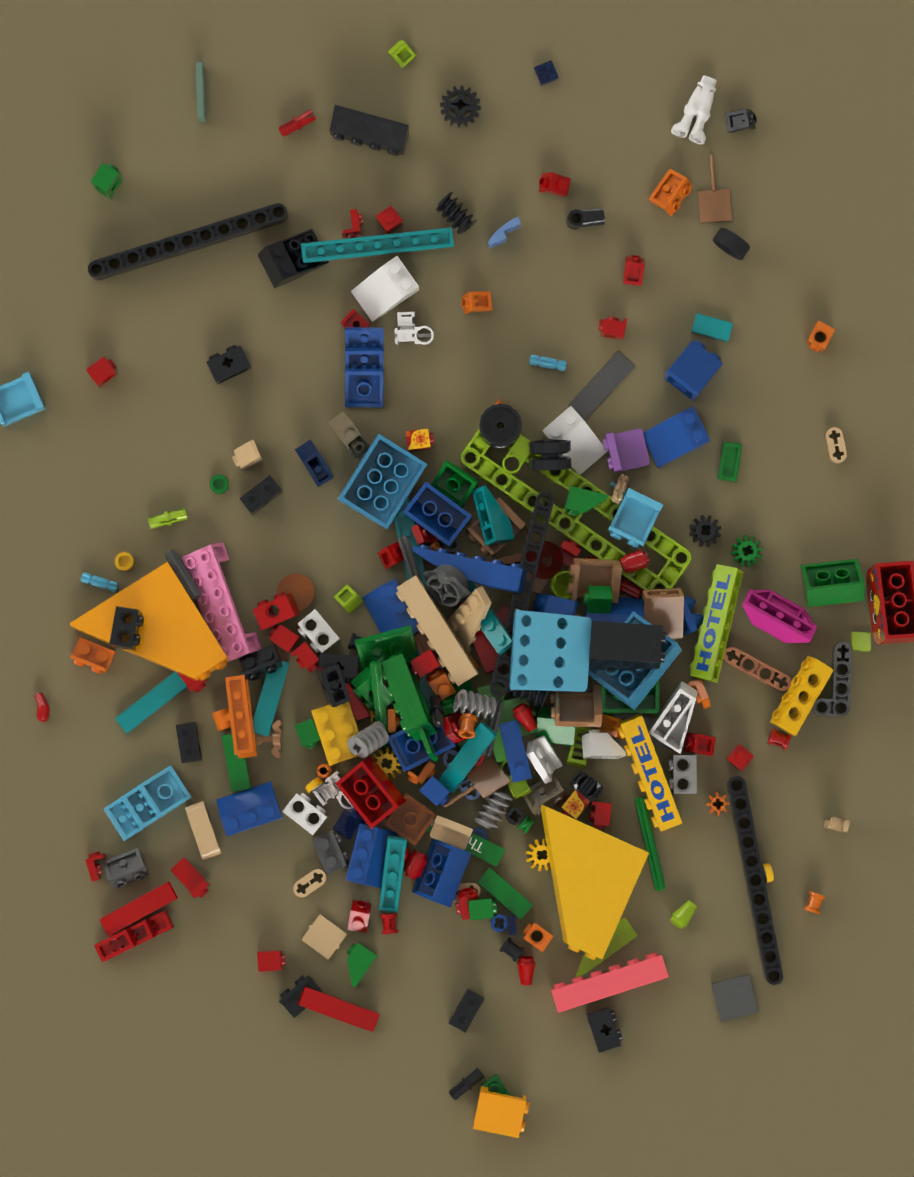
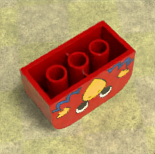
M914 561L876 563L868 570L866 579L874 641L877 645L914 642Z

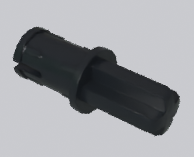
M432 695L429 698V715L432 719V725L438 729L444 724V709L441 705V697L439 695Z
M477 1067L476 1070L466 1078H461L462 1081L449 1090L450 1096L457 1100L469 1089L472 1090V1087L485 1078V1076Z

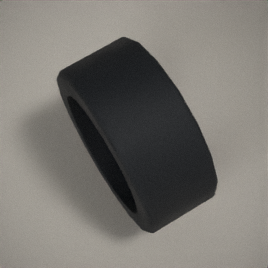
M720 228L713 238L715 245L738 260H742L750 249L749 244L726 228Z

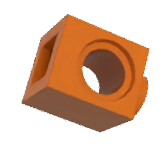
M818 320L806 344L815 352H823L835 329ZM815 334H822L824 342H817Z
M535 922L532 925L528 924L522 932L525 934L523 939L542 952L553 938L552 934ZM538 930L542 933L540 941L532 940L531 934L533 931Z

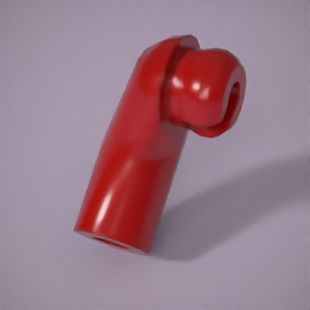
M37 693L34 696L38 704L36 717L41 722H47L49 720L50 707L44 694Z

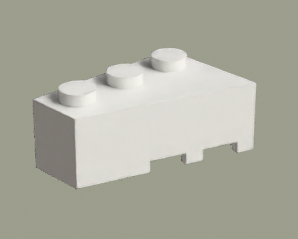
M683 681L678 685L649 728L650 735L679 754L682 751L698 693L697 690Z

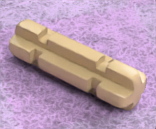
M620 474V477H618L611 498L612 502L620 504L623 500V495L629 482L628 476Z

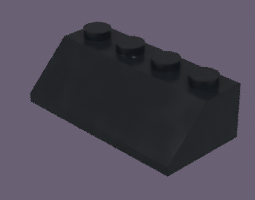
M335 105L330 135L339 141H344V139L350 140L354 145L362 146V144H365L372 150L380 151V149L388 151L387 153L390 155L398 156L399 154H404L409 136V125Z

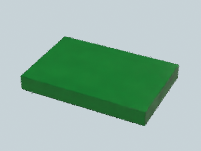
M411 625L355 640L363 670L367 666L370 668L369 664L372 661L383 662L394 654H403L408 661L419 656Z

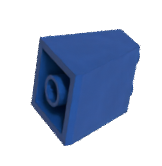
M694 340L691 341L664 376L667 382L692 401L696 399L723 364L717 354L714 352L710 354L705 350L706 346L700 341L695 342Z

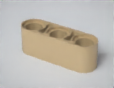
M204 801L185 807L202 859L205 860L222 854Z

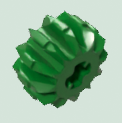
M744 535L743 542L740 538H737L736 542L738 545H731L737 551H731L730 554L737 555L733 559L734 562H737L739 559L741 560L739 563L740 567L744 565V562H746L747 568L751 567V562L757 565L758 562L755 558L762 559L763 557L757 553L762 552L763 548L756 547L761 542L757 541L754 544V536H751L748 541L747 535ZM749 547V551L752 553L745 556L742 549Z

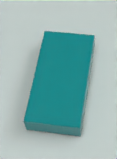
M696 313L691 332L728 342L733 323Z

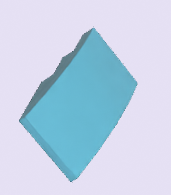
M170 765L106 806L103 810L123 841H126L192 797Z

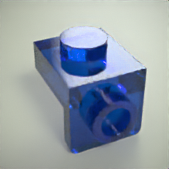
M344 809L333 829L345 838L351 839L359 824H364L365 820L357 810Z

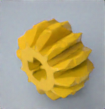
M386 747V754H383V751L379 749L380 757L373 754V757L378 759L376 763L387 777L388 773H390L393 779L396 778L393 771L395 770L400 774L401 770L396 768V766L401 765L399 762H396L398 760L397 757H393L395 755L394 751L390 755L389 747ZM384 759L392 760L393 764H390L392 766L390 769L382 767L381 764L384 763L382 762Z
M536 839L535 844L537 847L529 844L528 846L533 851L525 852L527 855H532V857L526 859L527 862L534 860L530 866L531 868L539 864L538 871H541L542 865H544L546 871L549 870L547 863H550L548 849L545 846L546 839H542V845ZM545 850L547 858L545 860L542 858L538 860L536 857L539 856L536 855L537 851L542 852Z

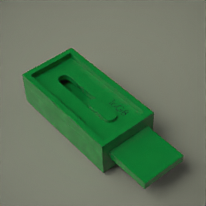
M403 654L391 655L388 660L381 662L383 667L382 676L385 681L387 680L389 684L387 687L388 692L396 702L393 704L395 711L402 718L400 721L401 727L404 732L406 731L408 737L412 736L415 741L422 739L427 754L435 762L439 759L430 735L437 733V730L432 725L429 709L417 677L410 667L411 663Z

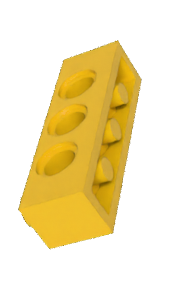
M807 656L802 662L798 674L792 679L788 691L783 695L779 707L773 712L770 723L784 732L796 736L834 670L818 659Z

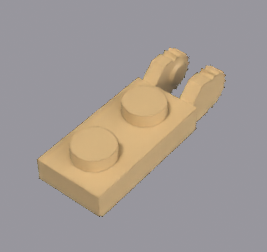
M831 817L830 820H825L824 828L847 833L850 821Z

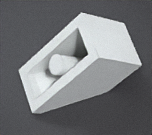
M594 729L582 735L583 759H619L626 756V752L608 733H600V730Z

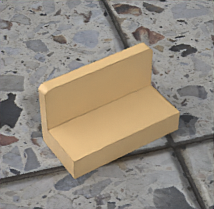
M437 815L430 837L465 850L473 829Z

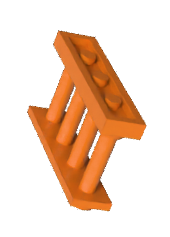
M245 675L225 677L234 754L238 755V759L257 756L248 679L245 680Z

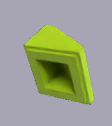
M403 40L398 41L387 52L401 68H404L416 57V54Z
M348 584L334 596L337 602L349 614L363 602Z
M851 631L850 646L852 651L871 652V633Z

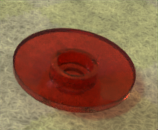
M544 541L535 576L539 579L554 577L563 566L562 551L556 544L549 541ZM533 552L526 554V560L529 562H534L537 559L536 554ZM544 557L549 559L547 564L542 563Z

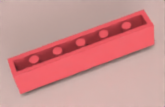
M657 952L645 955L646 959L639 961L638 958L627 961L628 965L620 967V964L610 966L609 971L603 973L601 970L590 973L591 977L588 978L579 976L573 978L572 983L566 985L565 982L554 984V988L550 990L557 1012L560 1013L668 978L669 975L662 955H657Z

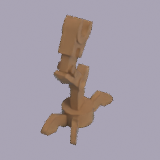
M277 720L272 725L275 731L273 736L266 737L255 734L256 746L262 742H273L274 748L271 753L277 759L282 758V753H280L282 749V730L280 728L283 726L282 720ZM232 730L226 731L224 734L232 733Z

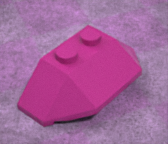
M750 589L742 604L752 625L784 643H808L817 629L816 624L812 622L811 617L804 608L772 590Z

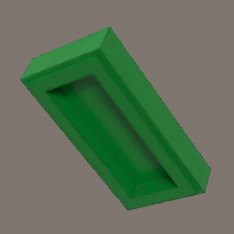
M723 441L717 480L737 482L742 444Z

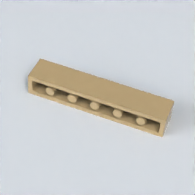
M418 574L396 587L398 598L401 602L405 601L408 606L406 609L411 618L415 617L419 624L416 625L422 635L426 634L428 637L427 644L432 651L436 650L439 657L437 660L443 668L446 666L449 674L447 675L450 681L459 686L479 673L435 601L429 595Z

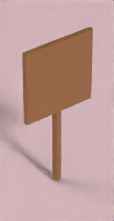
M711 154L712 190L698 191L700 223L732 221L730 189L716 190L714 157Z
M490 758L471 770L466 776L473 786L446 802L444 807L449 806L474 789L484 799L511 781L495 760Z

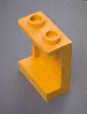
M481 1086L473 1129L519 1138L520 1132H524L526 1121H523V1116L528 1114L530 1103L527 1102V1096L523 1095L522 1098L490 1092L488 1087Z

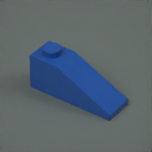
M518 720L498 724L512 782L532 778Z

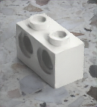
M316 609L298 623L300 628L297 630L304 638L307 636L312 641L310 646L316 653L319 651L325 653L340 640ZM310 620L315 621L317 624L313 631L306 629V623ZM321 635L328 636V644L320 645L318 643L319 637Z
M296 793L282 812L310 834L314 835L327 819L325 815L327 811L319 805L314 807L309 803L311 799L304 793L301 795ZM297 801H301L304 804L303 811L299 813L293 808L294 803ZM310 814H318L319 822L317 824L309 822Z

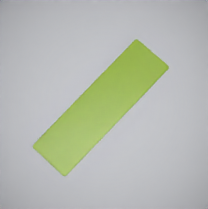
M625 917L619 921L603 959L598 957L595 960L585 956L586 952H584L575 978L585 975L638 936Z

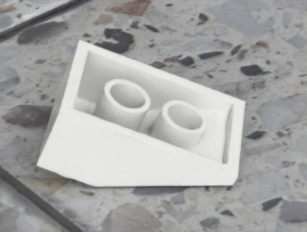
M396 256L351 290V293L373 323L418 292L419 286L399 257Z
M572 406L552 421L541 433L546 439L571 441V451L560 455L571 457L572 469L579 475L608 452L604 450L603 444Z

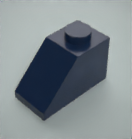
M311 440L295 449L317 487L334 478Z

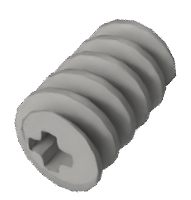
M462 689L455 697L453 712H457L458 708H460L461 714H464L465 710H468L469 714H472L474 711L477 718L481 713L483 720L486 719L487 715L492 720L497 706L496 698H489L487 695L481 696L480 693L474 695L473 691L467 693L465 689Z
M377 721L351 737L347 743L348 749L354 755L365 758L372 754L373 751L389 742V735L385 726Z
M498 790L491 794L493 798L485 799L489 805L483 804L482 807L485 812H478L482 818H475L478 824L493 831L492 827L498 828L495 820L502 821L499 814L506 813L502 807L509 808L506 800H513V798Z

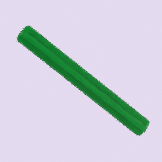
M374 660L369 666L375 721L381 722L388 733L381 662ZM389 742L383 745L380 749H386V747H389Z
M641 796L634 799L645 850L649 852L647 859L655 891H661L666 886L649 812L644 802L645 797Z

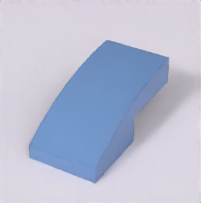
M516 217L500 227L488 241V248L491 249L506 242L507 237L505 234L521 227L519 218Z

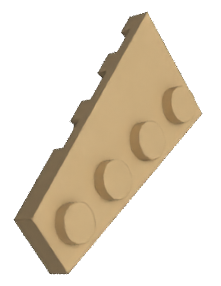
M483 586L476 588L448 619L453 632L466 653H470L472 649L470 645L475 642V634L482 626L481 620L485 619L491 606V601Z

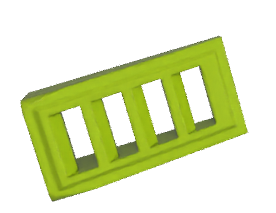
M575 727L574 745L570 746L566 765L585 769L587 759H583V753L573 750L574 748L583 750L582 745L575 743L576 741L582 742V737L577 736V733L585 735L589 733V730L594 729ZM572 756L582 758L583 761L572 758Z

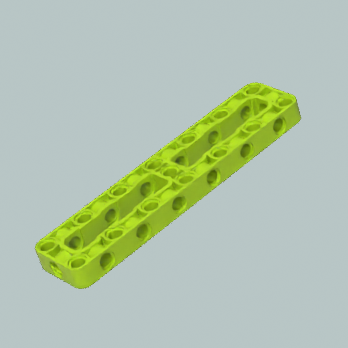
M498 423V429H503L502 423ZM478 429L462 452V465L533 514L534 507L528 504V499L531 497L537 498L539 493L512 474L506 473L502 467L485 456L490 446L483 441ZM530 453L524 463L529 464L530 458L541 455ZM473 454L476 457L475 462L468 463L465 460L466 455ZM572 469L560 470V474L557 476L552 475L550 470H539L540 474L568 491L570 486L582 489L589 488L593 492L608 495ZM498 476H505L507 483L500 485L496 479ZM608 495L607 500L594 509L612 523L614 519L613 511L618 510L620 504L612 502V497ZM544 496L540 498L541 505L548 506L550 504V501ZM553 503L548 523L551 528L567 539L577 543L580 548L596 559L620 561V558L626 555L619 548L581 523L579 520L582 514H579L578 517L567 514L568 511L564 510V508L562 510ZM543 515L536 516L544 523L546 522V519ZM562 519H567L570 522V527L563 529L560 527L559 522ZM653 526L650 532L654 534L655 538L653 541L646 540L644 546L651 551H656L666 559L667 562L662 570L656 575L647 568L633 573H624L622 568L621 576L633 585L641 588L642 591L654 590L655 585H662L664 589H672L691 561V554L686 548ZM593 541L600 542L601 549L598 551L593 550L591 543ZM679 553L684 554L686 557L685 563H679L676 560V555Z

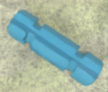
M531 355L529 364L565 371L567 362Z
M86 572L82 574L81 582L91 583L92 586L105 590L108 589L111 592H116L118 589L117 582L95 575L91 576V574Z

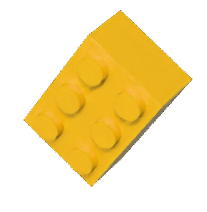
M349 702L336 707L327 705L311 710L329 766L359 757L351 753L347 745L348 740L359 733Z

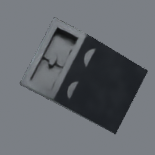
M313 229L268 245L258 254L274 288L290 283L329 263V261L303 263L300 244L319 242Z

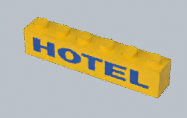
M637 714L619 721L620 727L617 730L621 739L625 738L627 743L624 748L627 756H631L634 763H631L634 774L639 775L640 781L637 783L640 791H645L647 799H644L647 809H651L654 815L651 817L654 828L658 827L662 832L683 824L643 716Z

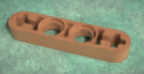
M728 647L725 650L723 660L732 667L780 692L788 690L791 686L790 677L735 647ZM731 651H734V655L738 658H740V655L744 656L741 659L739 666L736 665V663L738 662L737 660H728L729 656L726 655L727 652L730 653ZM746 659L753 661L754 666L751 670H746L743 667V662ZM763 668L768 669L771 673L768 679H763L760 676V671ZM774 673L778 674L775 678L779 680L785 678V683H787V686H782V688H780V683L775 680L773 681V684L770 683V681L774 677Z

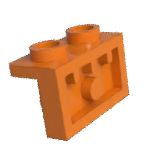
M669 169L648 200L672 216L680 208L684 198L691 192L692 184L687 177Z
M79 637L70 658L74 659V664L84 667L85 664L91 666V671L101 675L102 671L108 672L116 652Z

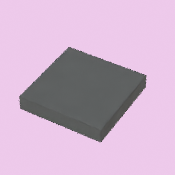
M749 974L711 983L721 1022L758 1013Z

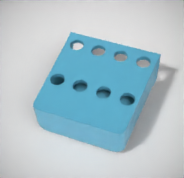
M515 609L509 689L586 691L588 685L591 619L582 616Z

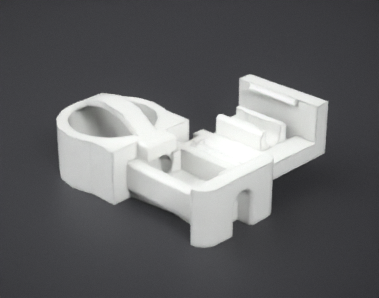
M397 312L398 327L394 330L395 343L399 345V342L415 341V344L427 345L433 341L434 331L428 326L414 327L415 324L412 322V317H415V312ZM423 328L431 331L428 334H418L419 330ZM431 337L427 342H421L418 338Z
M338 771L325 780V783L329 782L327 785L323 784L313 792L323 806L327 804L328 799L331 797L334 799V796L338 794L336 798L343 808H354L335 784L340 780V777L337 775L340 773ZM342 795L345 797V799L351 807L345 806L342 803Z

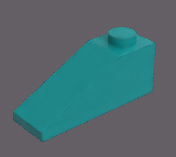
M486 485L472 491L485 546L504 545L515 539L509 518Z

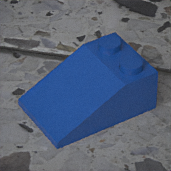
M693 406L643 432L646 446L657 468L710 442V438Z
M440 726L438 729L436 728L437 733L430 735L437 756L458 746L457 743H453L446 737L443 726ZM403 730L389 736V743L404 772L431 760L422 739L415 741L412 736L408 737L406 731L404 732Z

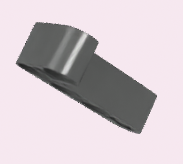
M839 642L832 649V669L834 671L831 674V699L822 698L816 700L812 707V712L816 716L843 717L850 711L852 647L847 642ZM841 646H843V649H846V653H843L842 659H847V662H837V659H841V652H838V649L841 648ZM840 664L846 668L844 675H840L837 672V667ZM838 684L845 686L844 694H839L836 691ZM819 702H823L826 706L823 713L817 711L816 706ZM838 703H842L845 706V711L842 714L836 711Z

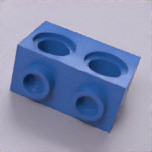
M433 776L420 789L436 806L438 804L443 806L450 798L447 795L450 791Z

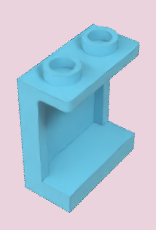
M30 372L22 374V377L0 386V423L3 427L46 409Z
M628 488L608 529V532L611 533L610 536L617 540L623 538L628 541V545L636 549L638 547L642 548L663 504Z

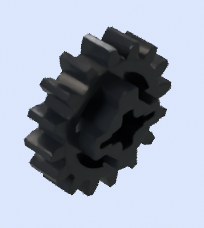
M461 85L460 90H457L456 86H454L453 92L447 90L448 96H442L444 102L440 103V107L444 109L441 110V115L446 114L444 120L448 121L450 119L451 126L457 123V127L460 128L461 124L464 123L465 127H468V121L474 123L473 117H479V113L476 111L481 110V106L477 105L480 103V99H475L477 93L471 94L470 87L464 90L463 85ZM458 95L455 100H451L454 96ZM465 96H467L472 102H468L465 99ZM459 103L463 104L462 110H458ZM449 111H453L456 117L452 116ZM471 113L469 116L463 118L465 114Z

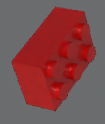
M371 755L335 783L371 829L406 802V799Z

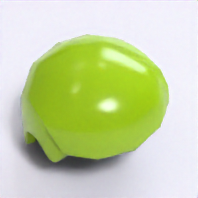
M569 571L555 574L550 581V591L553 596L571 599L570 594L567 593L568 583H571L572 578L569 575Z

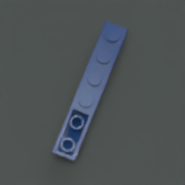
M419 545V548H412V551L437 567L447 564L459 569L469 582L519 594L523 592L527 571L522 569V565L511 563L510 566L503 565V561L494 559L492 562L485 561L486 558L474 556V559L467 558V554L460 552L452 555L448 554V550L438 548L437 551L430 550L431 547Z

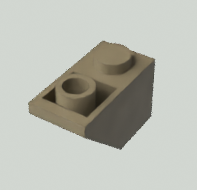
M343 411L328 422L334 433L354 458L369 447L353 422Z

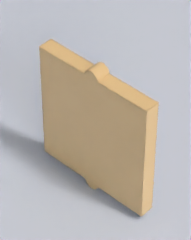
M320 914L315 922L309 925V930L301 940L329 960L334 951L340 948L339 945L347 933Z

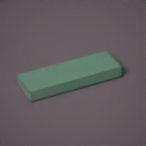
M195 62L198 122H205V67L202 62Z

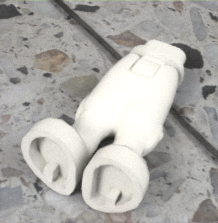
M705 75L702 76L701 82L697 83V87L692 93L688 104L684 106V117L681 122L673 125L671 129L672 134L682 138L687 137L692 119L696 116V122L690 132L689 140L696 144L705 143L706 136L703 129L705 122L710 117L717 80Z

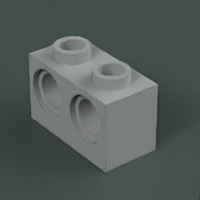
M672 755V759L668 761L669 771H672V778H669V788L672 790V794H697V755ZM681 759L687 762V768L684 771L677 767V763ZM680 779H685L688 783L687 788L684 790L678 788L677 783Z

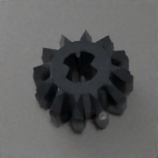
M704 515L700 516V521L695 518L693 521L697 526H689L690 529L695 530L690 532L689 536H696L692 540L693 543L697 542L698 539L700 540L699 547H702L704 542L707 547H710V541L713 544L717 543L714 537H721L720 533L715 532L721 530V526L715 527L714 525L718 520L715 519L713 522H710L712 518L710 515L707 517V521H705ZM704 526V529L706 527L709 528L708 536L701 534V527Z
M579 771L575 774L570 782L571 787L589 801H595L603 791V786L584 771Z

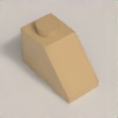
M254 439L235 449V455L232 456L236 467L240 466L241 470L263 462Z

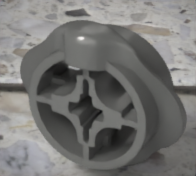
M443 564L432 571H425L423 574L427 581L426 589L429 595L441 605L452 607L466 600L471 595L468 590L469 583L467 578L459 569L451 565Z

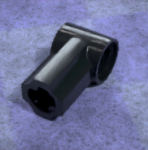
M603 208L574 209L568 214L566 224L572 230L581 227L605 225ZM571 216H578L580 222L577 224L573 223Z

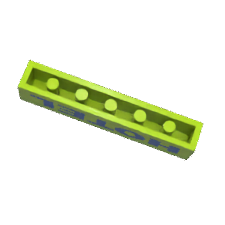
M716 564V569L712 572L713 581L707 593L708 602L707 606L703 609L704 619L698 630L699 639L694 647L695 656L689 668L690 676L693 678L718 683L744 571L738 568Z

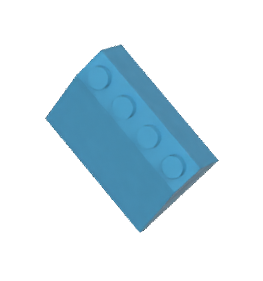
M377 434L336 500L388 529L427 464L387 438Z
M634 611L624 622L652 625ZM666 635L665 644H662L661 651H665L664 663L661 662L659 669L588 670V674L619 700L635 710L682 649L677 642Z

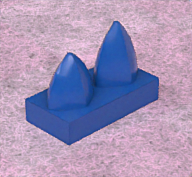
M684 596L683 636L697 631L704 619L702 614H691L690 611L694 607L696 600L688 596Z

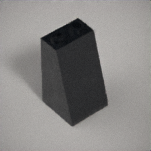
M592 621L589 670L659 669L661 662L664 663L665 651H661L662 644H665L666 632H662L663 626Z

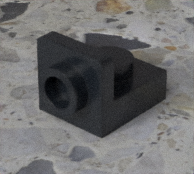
M745 108L725 113L728 132L733 133L745 129H756L755 123H757V118L752 110Z

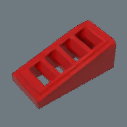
M346 683L345 685L351 700L349 703L355 720L359 721L371 717L359 697L352 690V687Z

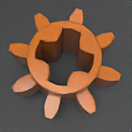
M715 792L714 798L708 796L710 803H706L705 806H710L709 813L716 811V815L719 816L720 811L727 812L725 805L730 803L725 802L726 795L719 797L718 792ZM717 798L719 802H722V806H719L718 810L716 806H713V802H716Z

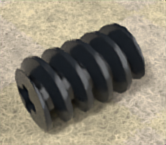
M450 192L438 203L436 211H443L442 217H448L447 223L453 222L452 228H458L457 234L460 235L469 230L477 220L471 221L473 214L466 216L468 209L461 210L463 203L456 205L455 203L458 198L451 199L450 197L453 192Z
M508 687L506 693L509 694L512 690H510ZM513 690V697L520 693V700L527 697V703L534 700V706L537 707L541 703L542 709L549 691Z

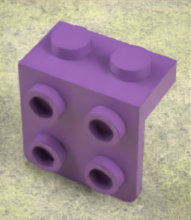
M634 429L617 434L611 432L605 434V439H602L604 450H608L609 458H607L608 468L612 469L613 474L649 465L650 461L642 429Z

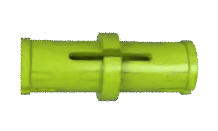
M185 508L171 512L164 511V514L148 517L150 529L164 525L171 526V523L188 520Z

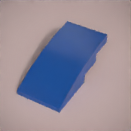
M345 327V407H383L384 328Z

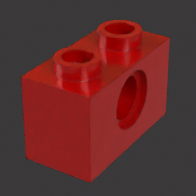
M285 592L279 593L274 596L275 600L268 602V599L257 603V608L252 609L261 631L300 614L292 593L286 595ZM274 605L279 608L278 615L273 612Z

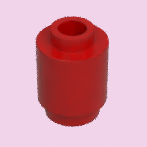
M641 549L620 558L624 573H633L647 568V563L650 562L647 553L642 552Z
M416 850L412 854L410 853L403 868V871L406 872L405 876L413 880L416 877L421 878L428 862L426 861L428 856Z

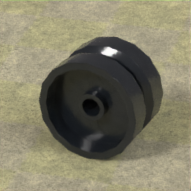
M496 404L487 408L482 414L479 423L480 436L483 441L496 449L508 448L515 444L520 436L522 427L521 417L517 411L505 404ZM498 423H502L504 428L498 429Z
M559 439L530 441L529 452L531 454H540L541 456L529 459V469L563 470L572 468L571 457L559 455L571 451V441Z

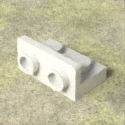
M545 736L528 742L526 755L544 783L551 782L554 770L562 767L561 760Z

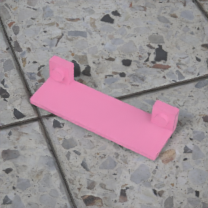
M224 542L210 544L183 556L184 566L201 592L197 602L202 616L229 660L232 661L261 650L256 632L244 633L220 563L230 560Z

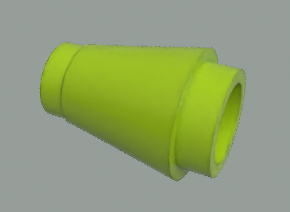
M688 900L671 914L670 921L682 930L683 927H687L697 906Z

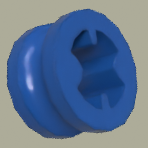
M497 914L491 919V926L495 931L502 932L507 928L508 920L504 915ZM496 918L504 919L503 928L499 929V926L498 928L494 926Z

